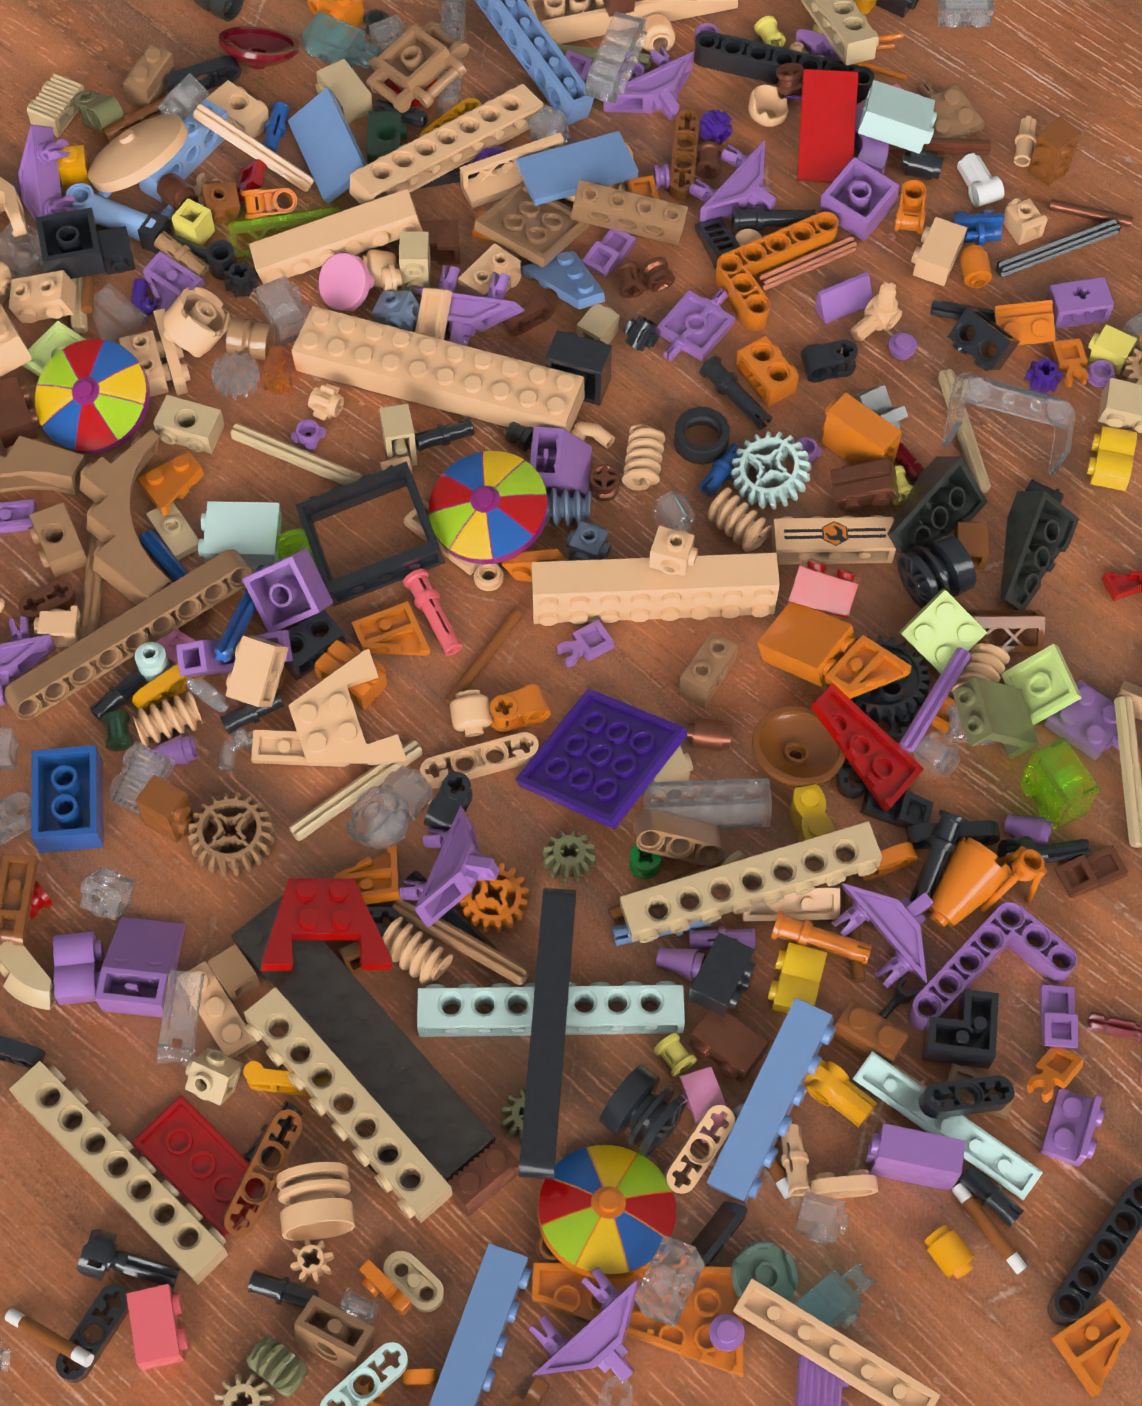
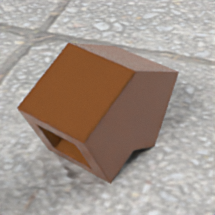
M358 942L338 950L348 974L352 976L362 971L360 960L353 964L349 962L357 957L360 959Z

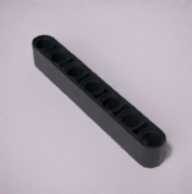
M701 31L695 37L694 61L698 66L772 84H777L780 81L776 70L780 65L786 63H798L802 65L803 70L858 72L857 103H861L866 99L875 76L873 71L867 67L855 64L845 66L842 61L713 31Z

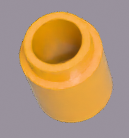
M947 1225L941 1226L924 1240L929 1247L927 1252L947 1278L954 1275L958 1280L974 1268L971 1261L975 1256L954 1229L950 1230Z

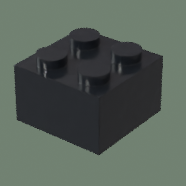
M92 207L35 217L46 273L64 270L70 279L106 273L98 228Z
M556 330L546 355V367L583 376L585 390L583 401L600 406L611 379L612 345L600 340L580 337L571 332L566 333Z

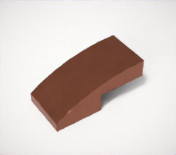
M1113 845L1087 857L1082 855L1055 868V872L1069 897L1090 892L1128 876V871Z

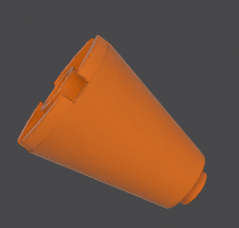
M962 837L960 839L957 849L954 850L932 897L933 905L929 907L931 911L929 917L943 928L946 925L951 927L957 925L985 903L1013 875L1012 870L1006 863L1002 868L995 860L998 856L972 838L966 840L965 837Z

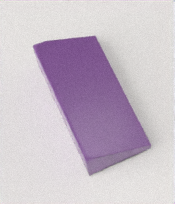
M864 272L818 291L815 310L824 323L837 320L868 305L873 298L869 274Z

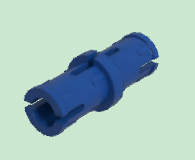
M278 101L274 102L270 118L265 122V135L262 142L263 145L275 153L278 151L277 148L281 137L285 135V122L290 111L286 103Z
M733 443L720 460H715L712 464V470L699 483L698 487L703 494L710 490L707 496L713 497L725 480L728 481L732 478L731 471L735 469L732 461L735 458H739L735 450L738 447L737 443Z

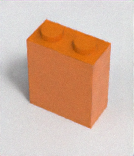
M846 392L838 401L836 399L832 400L825 410L827 416L822 426L823 436L821 444L852 465L888 457L894 464L902 431Z
M790 601L758 640L757 645L763 662L823 687L826 684V674L855 644L856 638L852 624L811 607Z

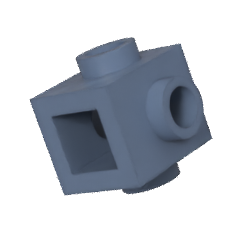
M382 291L372 314L380 324L413 331L417 323L420 304L411 291Z
M581 521L576 531L571 530L566 541V547L569 548V561L607 559L611 550V544H608L609 531L604 530L597 524H588Z

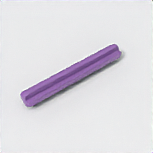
M961 647L955 650L900 741L899 746L909 753L915 751L970 660V652Z

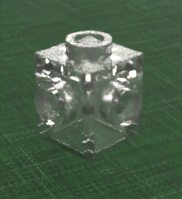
M545 105L527 120L530 137L533 142L559 132L564 138V145L571 140L567 125L568 119L561 110ZM555 145L548 147L545 151L554 149Z
M100 867L93 874L84 878L80 887V894H83L80 907L91 911L95 916L116 920L130 907L135 880L120 875L114 869Z

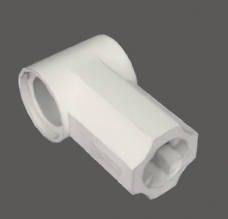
M971 153L958 162L957 169L968 186L969 198L974 207L977 208L1004 198V187L1001 179L998 176L992 177L979 155Z

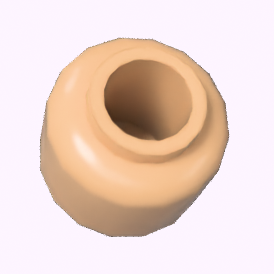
M653 14L641 22L638 33L641 43L648 53L651 54L654 49L660 53V46H663L666 52L672 48L675 42V33L667 17L661 14Z
M370 250L366 256L362 255L361 257L369 273L374 277L373 287L383 288L381 268H386L388 264H393L395 269L400 270L399 263H397V258L393 252Z
M467 690L456 693V698L450 703L453 728L456 731L465 732V737H475L484 734L483 729L489 727L493 721L490 714L489 698L486 695L480 694V690Z

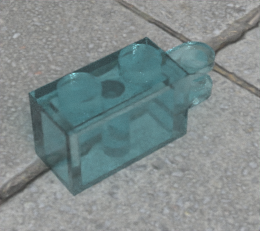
M321 12L317 13L302 33L305 52L332 64L345 59L351 68L357 64L369 69L371 67L369 60L374 56L378 57L380 55V50L377 46L365 41V31Z
M860 1262L843 1276L835 1269L794 1305L835 1330L840 1325L846 1330L860 1318L861 1315L857 1311L862 1306L863 1301L859 1297L876 1280L873 1277L869 1279L861 1269L863 1265ZM850 1278L859 1287L855 1292L847 1284Z

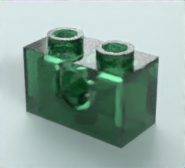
M368 111L367 162L370 164L379 157L397 150L400 146L404 145L402 140H407V123H402L401 112Z

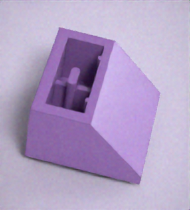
M534 427L530 464L541 476L547 495L549 496L552 488H556L557 495L560 497L563 490L567 489L569 497L572 498L575 490L578 489L581 498H584L589 490L592 446L563 428Z

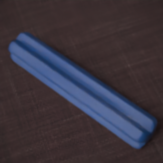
M147 530L140 535L139 540L143 547L156 559L174 582L188 574V571L152 530Z

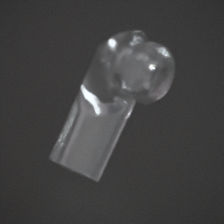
M245 728L237 729L222 743L219 769L223 771L234 770L236 751L241 746L246 749L252 746V732H246Z

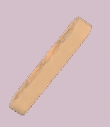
M522 732L427 758L420 767L421 780L429 788H440L445 777L449 775L446 763L450 762L452 773H463L469 780L525 765L539 750L538 740L533 734ZM526 743V746L530 747V752L524 753L520 749V744ZM508 746H511L512 758H509ZM491 750H499L503 753L504 757L501 761L493 763L487 760L486 755ZM462 758H468L473 761L474 765L470 770L462 771L456 767V763ZM436 767V770L439 771V777L433 778V775L430 774L431 768Z

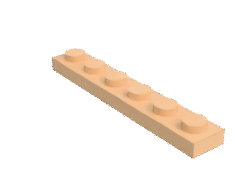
M754 1279L750 1280L733 1310L737 1315L883 1406H935L940 1397V1394Z

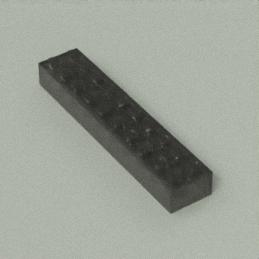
M282 895L231 935L234 944L236 943L253 970L271 990L276 987L440 1175L446 1181L453 1180V1175L458 1176V1171H463L464 1166L469 1167V1162H474V1157L479 1158V1153H484L485 1148L490 1149V1144H495V1136L323 940H292V970L261 971L262 960L281 904Z

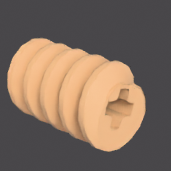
M634 425L629 430V444L626 450V464L623 469L622 482L631 490L641 491L660 481V463L663 460V443L666 437L661 431L650 426Z
M728 487L712 501L708 511V519L711 522H716V526L720 530H725V534L728 537H733V541L737 545L742 544V549L745 552H751L761 546L767 539L772 526L763 529L766 522L764 517L755 522L756 510L746 514L749 507L748 503H742L738 507L737 504L740 501V497L735 495L729 499L732 490Z
M980 643L973 646L970 652L971 658L951 690L952 698L954 699V689L974 677L999 683L1000 674H1003L1005 670L1004 665L1008 664L1010 660L1009 655L1003 649L992 644Z
M190 691L186 692V702H183L177 695L174 696V706H171L165 699L162 700V710H159L153 703L150 704V714H147L141 707L138 708V718L135 719L133 716L140 739L145 748L149 747V737H152L158 744L161 743V733H164L168 739H172L173 729H176L181 735L185 734L186 724L192 731H196L197 721L199 720L202 723L193 694Z
M399 917L390 924L382 939L393 962L399 961V966L402 970L410 969L409 974L411 977L417 978L420 976V983L424 986L429 985L447 970L453 960V955L449 954L444 959L440 958L444 948L439 946L432 952L430 949L434 940L428 939L422 944L420 941L423 937V932L419 931L413 936L410 935L413 924L409 923L404 928H401L403 917Z

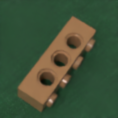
M579 180L570 219L678 246L688 206Z

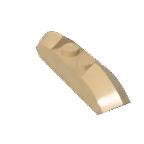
M3 942L0 945V973L4 978L8 976L3 987L12 996L27 1005L51 1010L56 1003L54 983L24 946L13 945V942Z

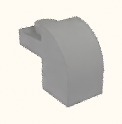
M885 385L874 386L852 395L853 398L899 429H901L899 420L908 417L904 405L892 406Z

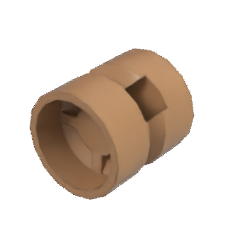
M233 317L227 331V353L242 357L249 353L253 359L268 361L272 356L275 345L276 330L274 324L258 321L252 325L248 319Z

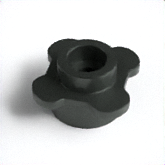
M378 9L369 11L363 17V22L366 24L365 33L370 36L389 33L391 31V26L387 22L389 15Z

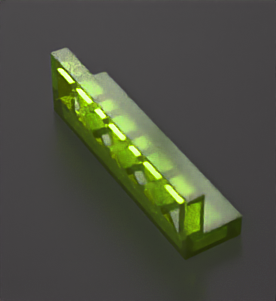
M335 206L229 222V232L235 257L252 255L250 249H238L236 234L248 232L257 239L256 241L262 240L268 229L276 228L282 233L284 230L280 227L291 226L289 230L293 229L296 225H304L339 213V207ZM263 230L260 236L253 233V231Z

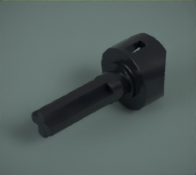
M1022 836L1000 841L997 856L1000 859L1016 852L1023 846L1026 849H1032L1040 853L1044 859V864L1074 859L1082 855L1089 856L1091 851L1088 848L1090 843L1087 839L1036 846L1030 837ZM1013 861L1006 863L1011 870Z
M102 1229L91 1231L88 1243L83 1246L76 1269L79 1273L102 1281L105 1273L109 1272L110 1268H112L114 1271L160 1285L169 1284L171 1288H174L180 1268L124 1250H117L116 1240L118 1234Z

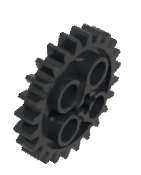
M881 635L878 636L875 643L910 664L911 673L908 676L879 687L876 698L871 697L873 689L853 697L851 700L869 717L871 715L875 716L877 723H881L882 717L885 716L890 723H893L896 714L904 720L907 711L915 714L917 706L923 705L924 698L928 695L931 676H928L929 667L923 665L924 657H915V648L906 651V642H902L897 646L894 644V637H891L887 643L883 641Z

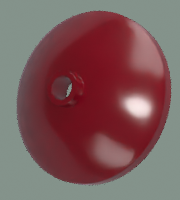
M234 27L226 29L219 34L218 43L221 48L239 62L247 64L253 69H265V67L279 65L292 59L299 52V42L294 37L273 29Z

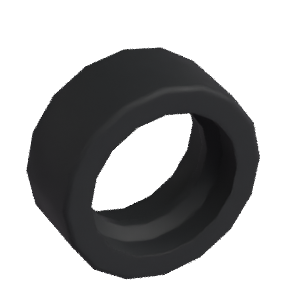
M708 407L691 408L682 413L675 425L674 445L677 453L684 460L701 465L713 463L715 460L723 457L728 449L730 432L727 419L720 412ZM704 425L714 429L719 434V440L709 446H696L690 443L684 435L685 431L690 427Z

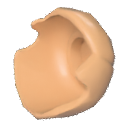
M759 85L751 92L748 111L752 119L758 124L765 127H774L783 123L789 113L787 98H780L776 86Z

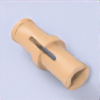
M791 1124L786 1136H781L784 1154L781 1156V1163L786 1168L788 1193L791 1196H803L811 1191L806 1168L809 1159L808 1154L803 1149L801 1126Z

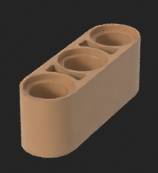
M651 809L641 810L633 817L632 822L636 844L642 851L703 866L716 865L723 859L724 851L720 833L715 825Z

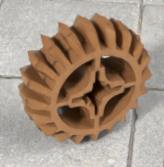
M225 792L223 795L224 800L218 801L216 797L212 796L211 806L202 803L200 808L203 814L193 813L192 817L195 823L189 824L188 830L191 835L188 836L189 845L193 846L191 849L192 855L198 857L200 866L208 865V870L212 874L220 868V873L224 877L228 874L229 870H233L234 875L238 877L240 874L239 869L245 867V870L251 873V864L253 862L257 865H262L263 861L260 855L269 856L270 848L268 846L274 845V836L271 834L274 833L275 827L270 822L272 820L268 811L264 812L265 808L261 802L255 804L254 798L251 795L243 801L242 794L237 792L234 799H230L229 794ZM255 824L257 826L256 834L249 844L247 843L246 835L250 832L249 828ZM215 825L217 833L212 837L213 841L207 845V835L211 827Z

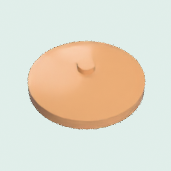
M162 114L128 128L109 142L94 158L88 169L90 182L100 192H115L146 179L167 164L182 148L188 136L187 126L179 115Z

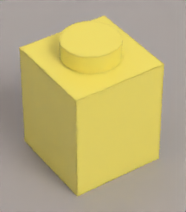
M189 198L172 216L176 236L203 246L215 232L211 210Z
M1106 324L1101 334L1095 333L1089 343L1088 348L1092 352L1088 361L1093 363L1097 360H1106L1113 365L1115 374L1120 375L1128 356L1132 354L1137 338Z

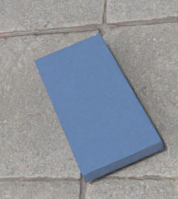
M326 87L287 121L323 201L330 204L350 187V174L356 169L366 166L367 163L333 91Z
M619 131L516 159L517 169L534 206L576 195L579 180L609 186L638 178L639 174L637 166Z

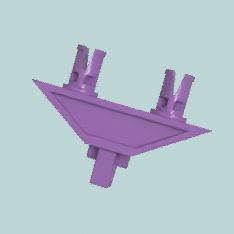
M660 46V53L654 49L650 54L651 60L659 68L629 82L618 67H615V75L609 70L605 75V80L611 84L613 89L604 93L603 112L653 113L660 110L669 120L676 118L679 111L677 96L693 70L694 51L673 60L665 48Z
M31 125L18 172L19 183L13 186L36 222L35 217L74 211L78 208L68 207L76 202L73 196L67 195L63 198L61 196L57 159L70 155V152L61 151L69 146V143L64 139L54 141L53 127Z
M765 140L750 155H745L731 144L728 145V150L724 149L721 160L738 169L719 189L714 190L699 178L696 179V185L694 183L691 184L689 194L706 202L701 207L699 223L717 217L722 219L730 218L733 205H737L739 208L761 206L764 207V210L775 209L776 198L768 193V190L763 186Z
M446 265L442 266L438 289L453 292L447 320L449 323L448 332L451 333L449 342L467 346L470 336H474L475 331L482 332L525 311L516 302L504 300L510 280L509 275L504 273L498 275L496 272H493L488 296L479 297L454 293L460 269L454 266L450 268ZM414 287L422 295L423 288Z
M20 616V630H18L13 618L9 620L12 642L0 644V706L6 705L4 697L5 688L11 682L28 673L56 649L50 634L30 638L29 619L24 616Z
M461 805L449 830L427 828L426 830L430 835H423V844L426 848H441L427 882L404 880L403 882L407 887L400 888L402 900L418 901L415 911L427 928L473 891L476 881L496 880L500 871L494 859L486 858L484 854H481L473 823Z
M842 883V889L853 900V906L831 922L833 927L837 928L850 921L840 932V935L847 937L865 920L867 922L870 921L895 950L894 953L896 955L873 973L878 979L892 971L891 975L883 983V986L888 989L890 985L909 971L913 972L926 986L927 977L920 925L926 920L922 913L933 905V900L924 892L913 902L908 897L900 902L898 899Z
M599 1267L594 1269L592 1273L600 1287L589 1277L584 1278L581 1282L600 1302L602 1312L571 1340L569 1338L565 1339L546 1314L539 1319L546 1333L536 1324L530 1327L529 1331L534 1334L549 1353L547 1356L549 1360L531 1376L595 1368L598 1365L604 1373L611 1368L622 1382L628 1379L635 1369L624 1357L629 1350L623 1342L626 1339L641 1277L624 1292L622 1290L618 1292Z

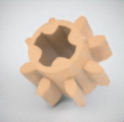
M327 383L326 386L321 385V388L315 387L308 401V406L314 410L313 417L326 421L331 419L332 416L335 418L339 416L344 405V398L338 394L340 388Z
M305 1239V1246L301 1250L293 1248L292 1251L298 1261L290 1264L292 1271L302 1270L299 1276L301 1283H304L307 1278H312L318 1285L320 1283V1276L324 1273L327 1275L332 1274L331 1269L327 1266V1262L332 1261L334 1256L332 1252L323 1254L325 1249L324 1241L321 1240L316 1246L311 1245L310 1241ZM317 1255L319 1264H311L308 1268L305 1260L307 1258L314 1259Z

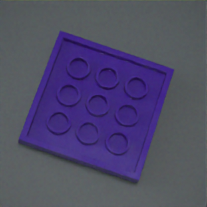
M588 688L515 780L519 787L616 829L681 745L688 733L685 727Z

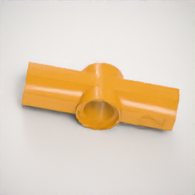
M821 1060L815 1075L808 1074L804 1083L808 1093L816 1101L824 1106L831 1105L858 1128L866 1121L877 1105V1102L850 1082L848 1074L841 1067L831 1061L825 1062Z

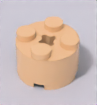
M195 287L194 290L186 288L164 313L163 324L165 329L163 334L168 341L178 344L195 357H201L204 353L209 352L225 334L231 317L229 312L225 315L221 308L223 306L222 301L210 291L200 287Z

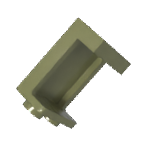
M974 677L953 690V696L968 745L976 746L985 740L1000 742L1004 744L1007 756L1014 758L1039 745L1022 689Z

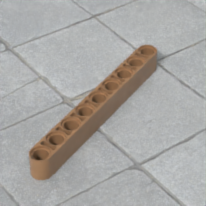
M226 550L11 682L4 691L6 701L20 720L35 718L133 657L140 645L159 641L244 588L245 584L242 578L253 573V570L236 550Z

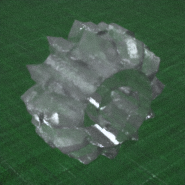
M237 350L230 356L224 352L223 359H215V367L211 368L213 386L216 391H221V395L224 398L232 394L236 401L238 395H244L248 398V391L257 390V383L260 382L261 375L260 371H258V363L255 359H251L248 352L241 356Z

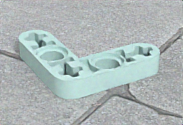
M394 1342L382 1345L323 1398L320 1406H328L332 1401L337 1405L343 1402L345 1406H368L406 1370L408 1357L405 1349L400 1344ZM389 1352L391 1355H394L398 1352L400 1354L398 1358L399 1367L395 1369L391 1365L382 1372V1375L387 1379L380 1382L377 1373L369 1367L375 1363L377 1369H379L386 1362L385 1353ZM361 1375H368L374 1380V1389L368 1395H359L354 1390V1382Z

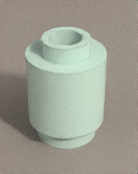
M147 642L137 648L135 661L139 672L145 677L146 681L151 682L170 669L165 649L159 643Z

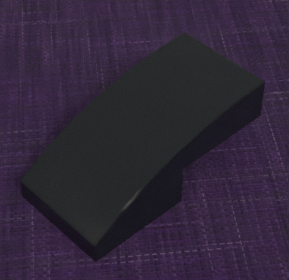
M867 788L860 813L907 829L915 824L929 823L934 803L906 790L887 812H884Z

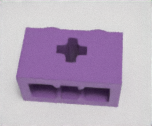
M1105 277L1086 278L1081 281L1059 282L1055 285H1050L1045 299L1052 300L1055 329L1108 321L1114 306Z

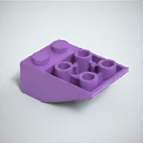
M127 917L120 918L101 967L95 1000L102 1011L167 1018L186 927L185 924Z

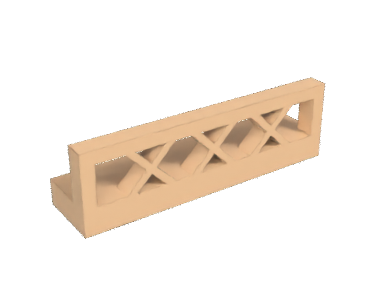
M559 132L460 167L461 190L471 209L496 201L507 195L523 181L516 166V159L527 154L532 155L543 152L555 145V148L564 146L562 134ZM505 163L501 168L494 170L497 165ZM480 172L476 177L468 179V175Z

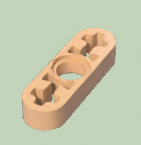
M714 1104L704 1111L665 1170L664 1176L672 1191L684 1194L690 1192L695 1187L735 1124V1117L731 1109L724 1105ZM723 1111L725 1113L723 1120L726 1122V1125L715 1128L712 1134L718 1136V1138L714 1142L710 1136L700 1133V1130L704 1127L709 1131L714 1124L713 1119L710 1118L713 1113L720 1114ZM696 1139H704L709 1146L707 1155L701 1159L693 1157L690 1151L691 1144ZM685 1155L690 1162L698 1164L699 1167L696 1171L693 1167H689L685 1174L686 1178L689 1179L686 1185L679 1183L676 1187L674 1185L676 1178L672 1174L675 1170L683 1171L687 1163L682 1162L681 1159Z

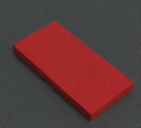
M803 70L797 181L832 183L853 159L858 72Z
M180 1095L131 1144L212 1227L226 1238L229 1233L223 1227V1214L249 1161ZM258 1178L250 1179L245 1186L246 1194L253 1199L262 1195L264 1191L263 1182ZM239 1197L237 1204H241L243 1207L239 1214L232 1213L230 1216V1220L234 1222L233 1229L245 1220L244 1214L247 1208L254 1211L257 1206L256 1204L247 1203Z

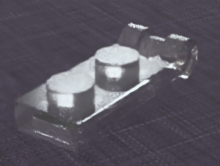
M169 970L157 1050V1063L169 1064L170 1061L180 1062V1066L187 1067L191 1058L195 1056L194 1046L205 974ZM172 1038L182 1039L181 1049L172 1048Z

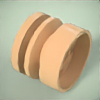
M314 1162L288 1168L277 1175V1187L281 1190L278 1193V1200L280 1203L290 1205L280 1212L282 1236L284 1239L291 1241H305V1239L315 1241L343 1235L353 1230L355 1227L353 1204L351 1200L342 1198L351 1191V1185L347 1182L349 1178L347 1165L339 1162Z

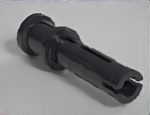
M733 205L731 228L732 231H737L738 228H754L756 231H760L764 227H787L815 215L816 210H764V207L761 206L739 208L737 205Z
M715 355L708 359L701 367L700 375L703 378L707 377L716 386L715 390L719 394H726L759 430L767 427L763 421L770 423L773 417L738 383V376L734 372H729L721 364L722 360L719 356Z
M940 809L939 815L941 818L934 835L929 837L931 847L909 899L911 902L924 892L932 899L949 854L957 849L958 845L955 842L962 825H966L967 819Z

